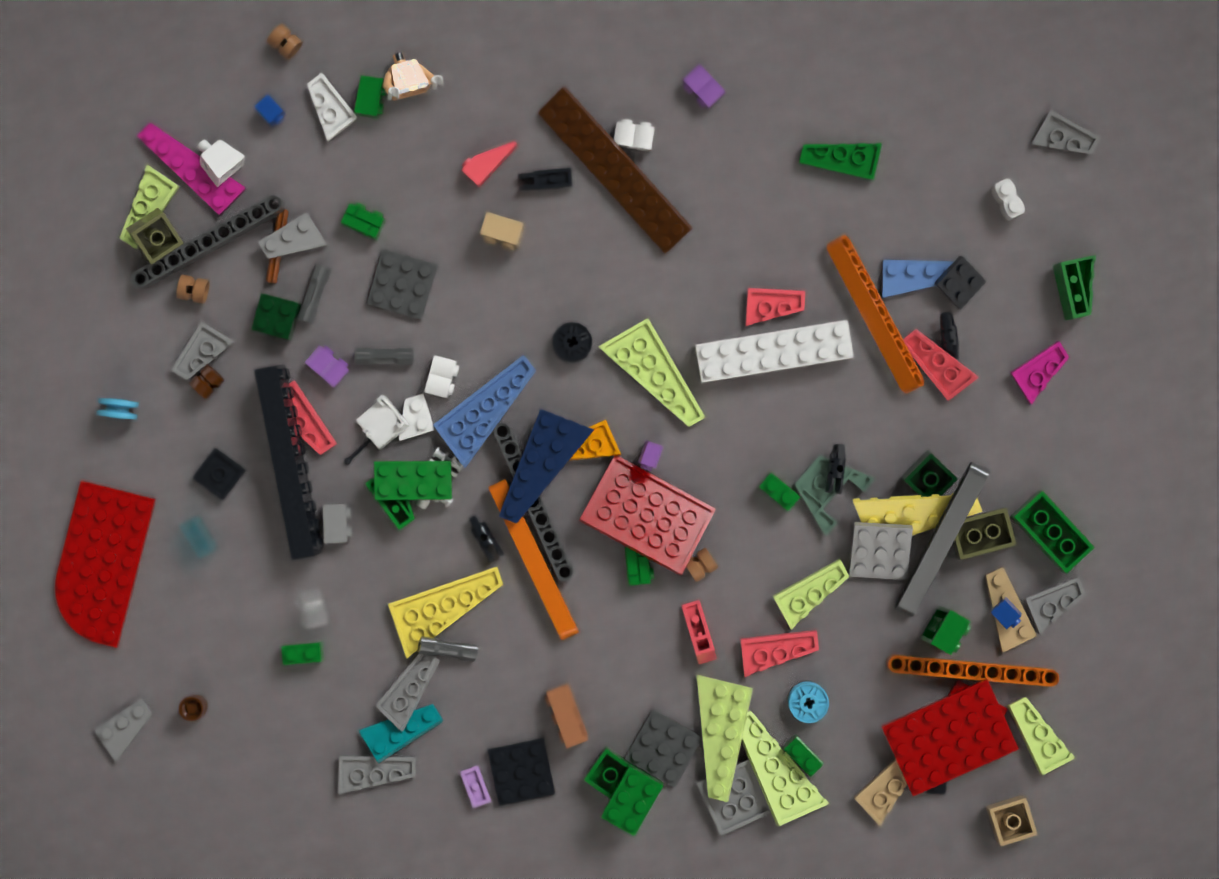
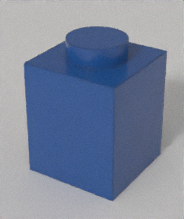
M269 94L254 106L271 126L274 124L276 126L284 120L283 116L286 115Z
M1007 597L991 610L993 616L1006 629L1010 626L1014 628L1021 622L1019 618L1022 613Z

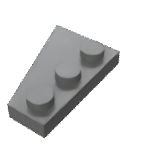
M201 322L171 371L189 381L206 364L211 363L230 347L234 341Z
M143 697L94 730L115 762L119 760L154 712Z

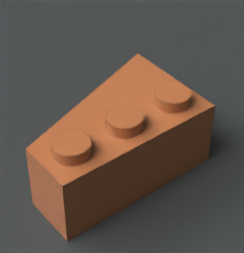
M569 683L547 690V695L544 697L548 707H552L554 713L551 716L554 724L559 726L560 732H558L561 742L565 743L566 749L588 741L589 736Z

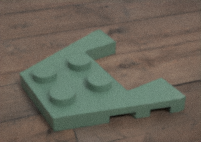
M819 455L794 485L823 534L827 536L838 523L823 510L836 494V478L834 479L833 490L830 493L825 492L829 459ZM845 466L843 485L847 480H850L862 492H865L875 478Z

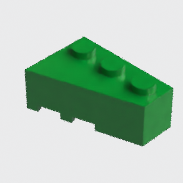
M1096 255L1052 265L1065 321L1091 315L1093 300L1092 283L1095 276L1093 271Z
M372 478L364 486L374 498V478ZM409 500L376 501L398 532L415 520Z

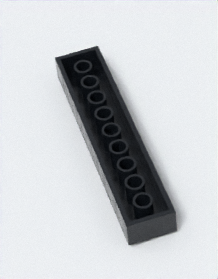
M285 364L254 369L291 559L297 560L313 557L323 553L324 542L319 536L320 522L315 516L317 506L315 500H312L313 486L311 481H308L307 476L309 466L304 461L303 456L305 455V446L300 440L302 431L300 425H297L296 417H298L297 407L293 405L292 400L294 398V391L289 386L290 371L289 368H286Z

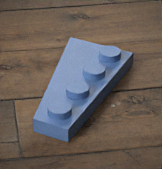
M882 260V298L935 287L934 283L954 261Z

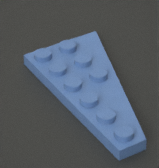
M524 355L433 424L464 468L467 467L536 372Z

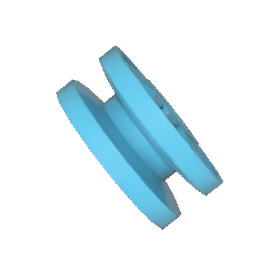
M98 398L97 403L106 405V409L96 410V415L107 416L108 418L137 420L138 415L130 413L129 408H138L139 402Z
M804 681L795 685L789 692L788 707L793 716L799 721L815 723L826 715L829 708V697L819 684ZM806 698L813 700L810 702L811 706L804 705Z

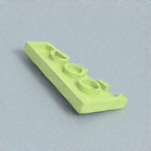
M146 165L143 179L139 184V190L136 198L133 200L132 208L126 219L120 239L137 250L138 247L126 228L156 208L164 211L180 186L149 165Z
M838 559L774 594L773 598L789 628L792 630L802 618L804 619L815 606H818L827 595L837 589L850 576L841 560Z
M1022 697L1007 705L1040 775H1044L1075 759L1074 755L1068 751L1065 744L1054 734L1052 728L1045 723L1026 697Z

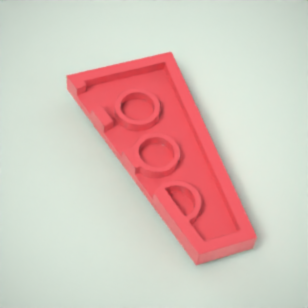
M917 329L903 338L914 360L947 401L979 378V376Z
M292 381L289 383V386L294 391V398L292 400L293 405L297 407L298 411L296 420L297 425L299 424L301 427V437L317 453L322 455L336 446L337 442L297 382Z
M817 630L740 638L744 677L819 650Z

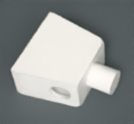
M204 139L197 146L202 152L199 163L217 187L244 166L245 156L222 140H218L211 145Z

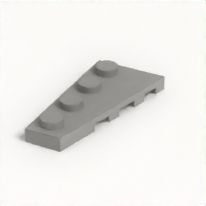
M418 654L375 705L401 731H404L440 662L435 655Z
M339 755L338 795L416 777L417 757L389 756L378 763L374 756Z

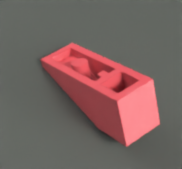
M513 141L475 155L472 159L468 158L462 164L463 169L461 171L480 188L518 147V144Z
M700 600L681 605L698 665L716 660L715 649Z

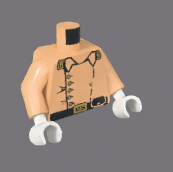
M402 52L392 56L395 64L391 65L385 73L382 85L388 94V100L392 99L393 101L426 93L430 84L434 90L437 89V84L442 87L444 86L442 76L433 75L424 66L418 64L415 59L406 61Z

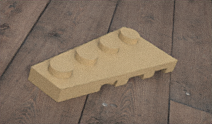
M1000 567L986 574L985 579L992 609L1007 597L1022 613L1019 618L1021 622L1014 628L1010 626L1006 629L995 618L1000 649L1003 653L1037 635L1004 568Z
M896 759L853 797L879 826L882 825L884 818L890 813L894 803L902 795L907 785Z

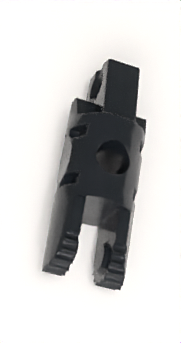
M941 312L939 330L942 348L957 360L959 359V340L954 316L950 312Z
M833 444L832 453L829 455L825 492L830 493L833 490L834 479L836 478L835 492L842 494L846 463L845 445Z
M476 515L469 518L473 525L470 531L478 541L490 563L494 561L492 554L487 549L491 545H494L498 555H505L486 522L483 521L481 523ZM483 534H487L488 536L486 541L482 540Z

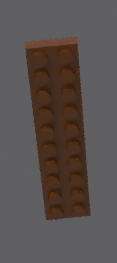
M565 86L538 112L542 119L664 254H667L693 229Z

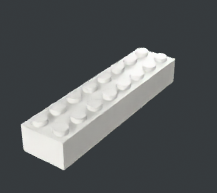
M848 320L695 345L701 384L854 358Z

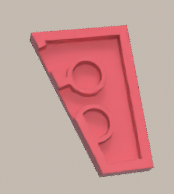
M748 288L745 326L803 311L805 307V290Z

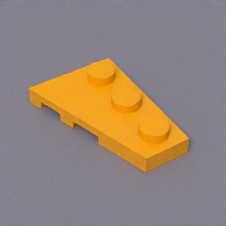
M606 419L589 427L594 429V431L569 461L622 455Z

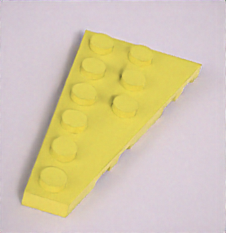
M953 493L948 496L932 494L929 497L913 495L894 496L889 499H878L875 497L870 498V500H860V498L853 499V503L861 522L912 525L913 536L936 528ZM978 497L967 517L983 512Z
M498 566L388 604L406 659L418 650L421 636L436 637L504 585Z

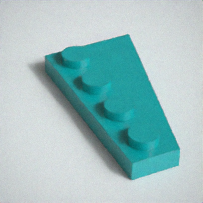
M430 704L414 710L404 731L399 730L390 720L358 731L376 761L380 763L444 720L434 704Z

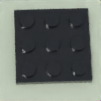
M544 737L487 749L499 806L556 794Z

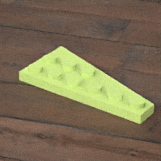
M648 318L598 346L688 427L706 418Z
M749 711L743 732L742 744L776 825L781 826L828 805L829 802L820 795L818 789L809 782L802 770L778 745L779 743L770 736L752 711Z

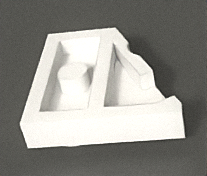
M424 394L405 399L402 416L410 426L399 434V441L434 431L435 428Z

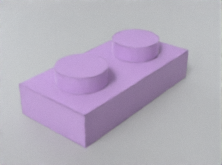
M479 765L460 771L473 808L492 801Z

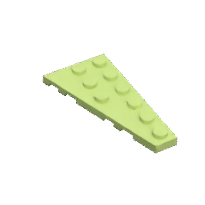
M697 675L708 797L728 802L753 688Z

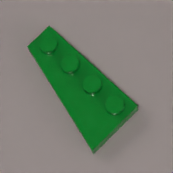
M882 143L803 144L799 164L873 181Z

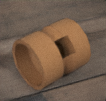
M284 24L278 25L266 41L272 48L279 49L278 53L286 60L291 59L303 45V41L295 34L291 35V31Z
M182 274L177 286V299L189 301L191 298L193 302L205 304L209 293V280L202 278L194 280V277Z
M706 548L697 552L696 557L691 556L686 566L696 583L705 577V573H712L719 568Z

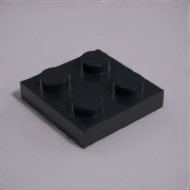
M959 255L934 284L961 310L986 283V280L963 256Z
M215 447L192 478L224 501L247 470Z

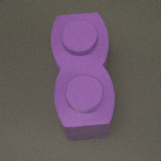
M700 64L683 79L684 85L682 87L688 94L693 93L697 97L696 102L702 108L710 109L725 95L726 91Z
M319 345L305 363L331 386L336 388L350 371L347 369L349 365L341 358L339 360L332 356L334 352L325 345L323 348Z
M645 441L638 463L641 464L640 468L651 471L652 468L656 469L664 447Z

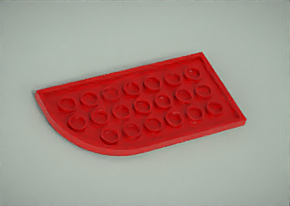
M81 480L55 580L56 601L63 618L76 633L92 642L118 648L157 499Z

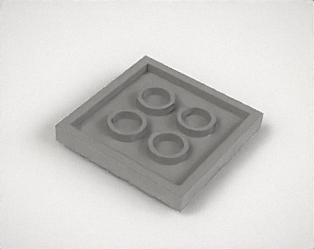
M854 522L849 576L907 580L913 531L912 525Z
M749 759L736 764L728 802L708 797L706 778L696 782L720 836L771 813Z

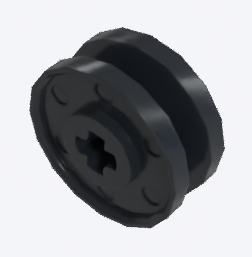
M564 323L557 328L553 335L552 346L555 354L564 362L576 363L582 361L588 356L592 348L591 333L580 323ZM575 338V342H578V344L569 347L567 340Z

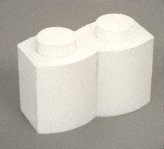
M621 119V122H616L614 141L622 148L651 152L655 127H651V123L640 122V125L632 124V120Z
M1006 178L991 187L992 195L1000 204V211L1006 220L1010 221L1025 212L1024 204L1016 195V188L1010 179Z
M434 355L425 393L444 398L452 395L455 384H452L453 377L458 376L460 366L457 365L458 361Z

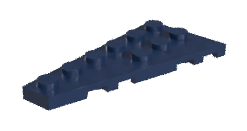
M540 409L498 517L517 524L594 429Z

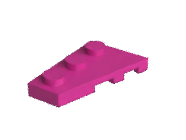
M1056 341L1010 372L1030 405L1034 403L1039 393L1046 388L1047 383L1057 374L1069 359V356L1060 341Z

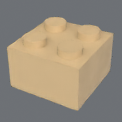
M486 212L480 235L487 244L495 245L499 243L502 244V248L513 251L514 248L519 249L525 226L522 222Z
M1023 795L985 806L996 842L1000 846L1038 835L1027 799Z

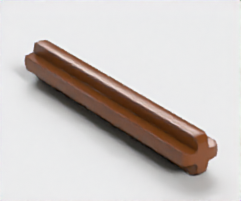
M284 209L282 213L277 215L274 232L287 225L289 213L287 209ZM281 256L269 259L266 282L277 283Z

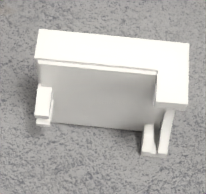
M384 395L376 399L377 402L356 419V422L363 429L362 431L366 433V436L371 439L379 450H382L410 426L387 396Z

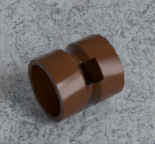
M206 364L200 371V376H195L188 384L201 397L207 400L214 393V388H219L225 379L209 364Z
M199 694L190 695L179 704V714L186 721H196L203 717L208 710L207 700Z

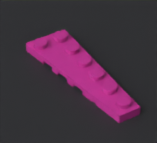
M151 122L137 135L220 216L246 190L243 185L231 177L217 187L201 167L199 155Z

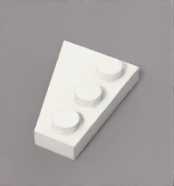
M320 73L307 84L326 139L329 142L357 120L358 117L323 73Z

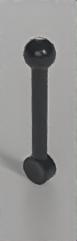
M367 438L368 440L350 457L344 459V463L346 465L351 464V460L370 442L373 443L371 439Z

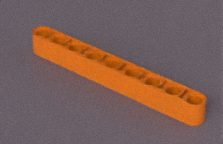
M841 235L827 244V251L900 389L905 394H908L924 385L923 376L848 236Z
M506 479L488 487L499 512L510 488ZM524 515L517 524L503 519L560 639L563 641L578 634L579 630Z
M898 654L890 655L886 660L887 668L894 673L969 680H984L987 678L988 681L1048 687L1055 686L1059 682L1058 672L1045 667ZM898 658L900 666L894 669L891 666V662L893 659ZM914 660L919 661V668L917 670H911L910 664ZM933 662H937L939 666L935 672H931L929 668ZM951 664H956L958 667L954 674L949 672ZM975 665L977 668L976 673L969 675L968 668ZM990 667H994L996 669V673L993 677H988L987 671ZM1014 669V677L1008 679L1006 676L1007 671ZM1032 670L1034 677L1032 680H1027L1025 675L1028 671ZM1048 672L1053 674V679L1050 682L1045 681V675Z

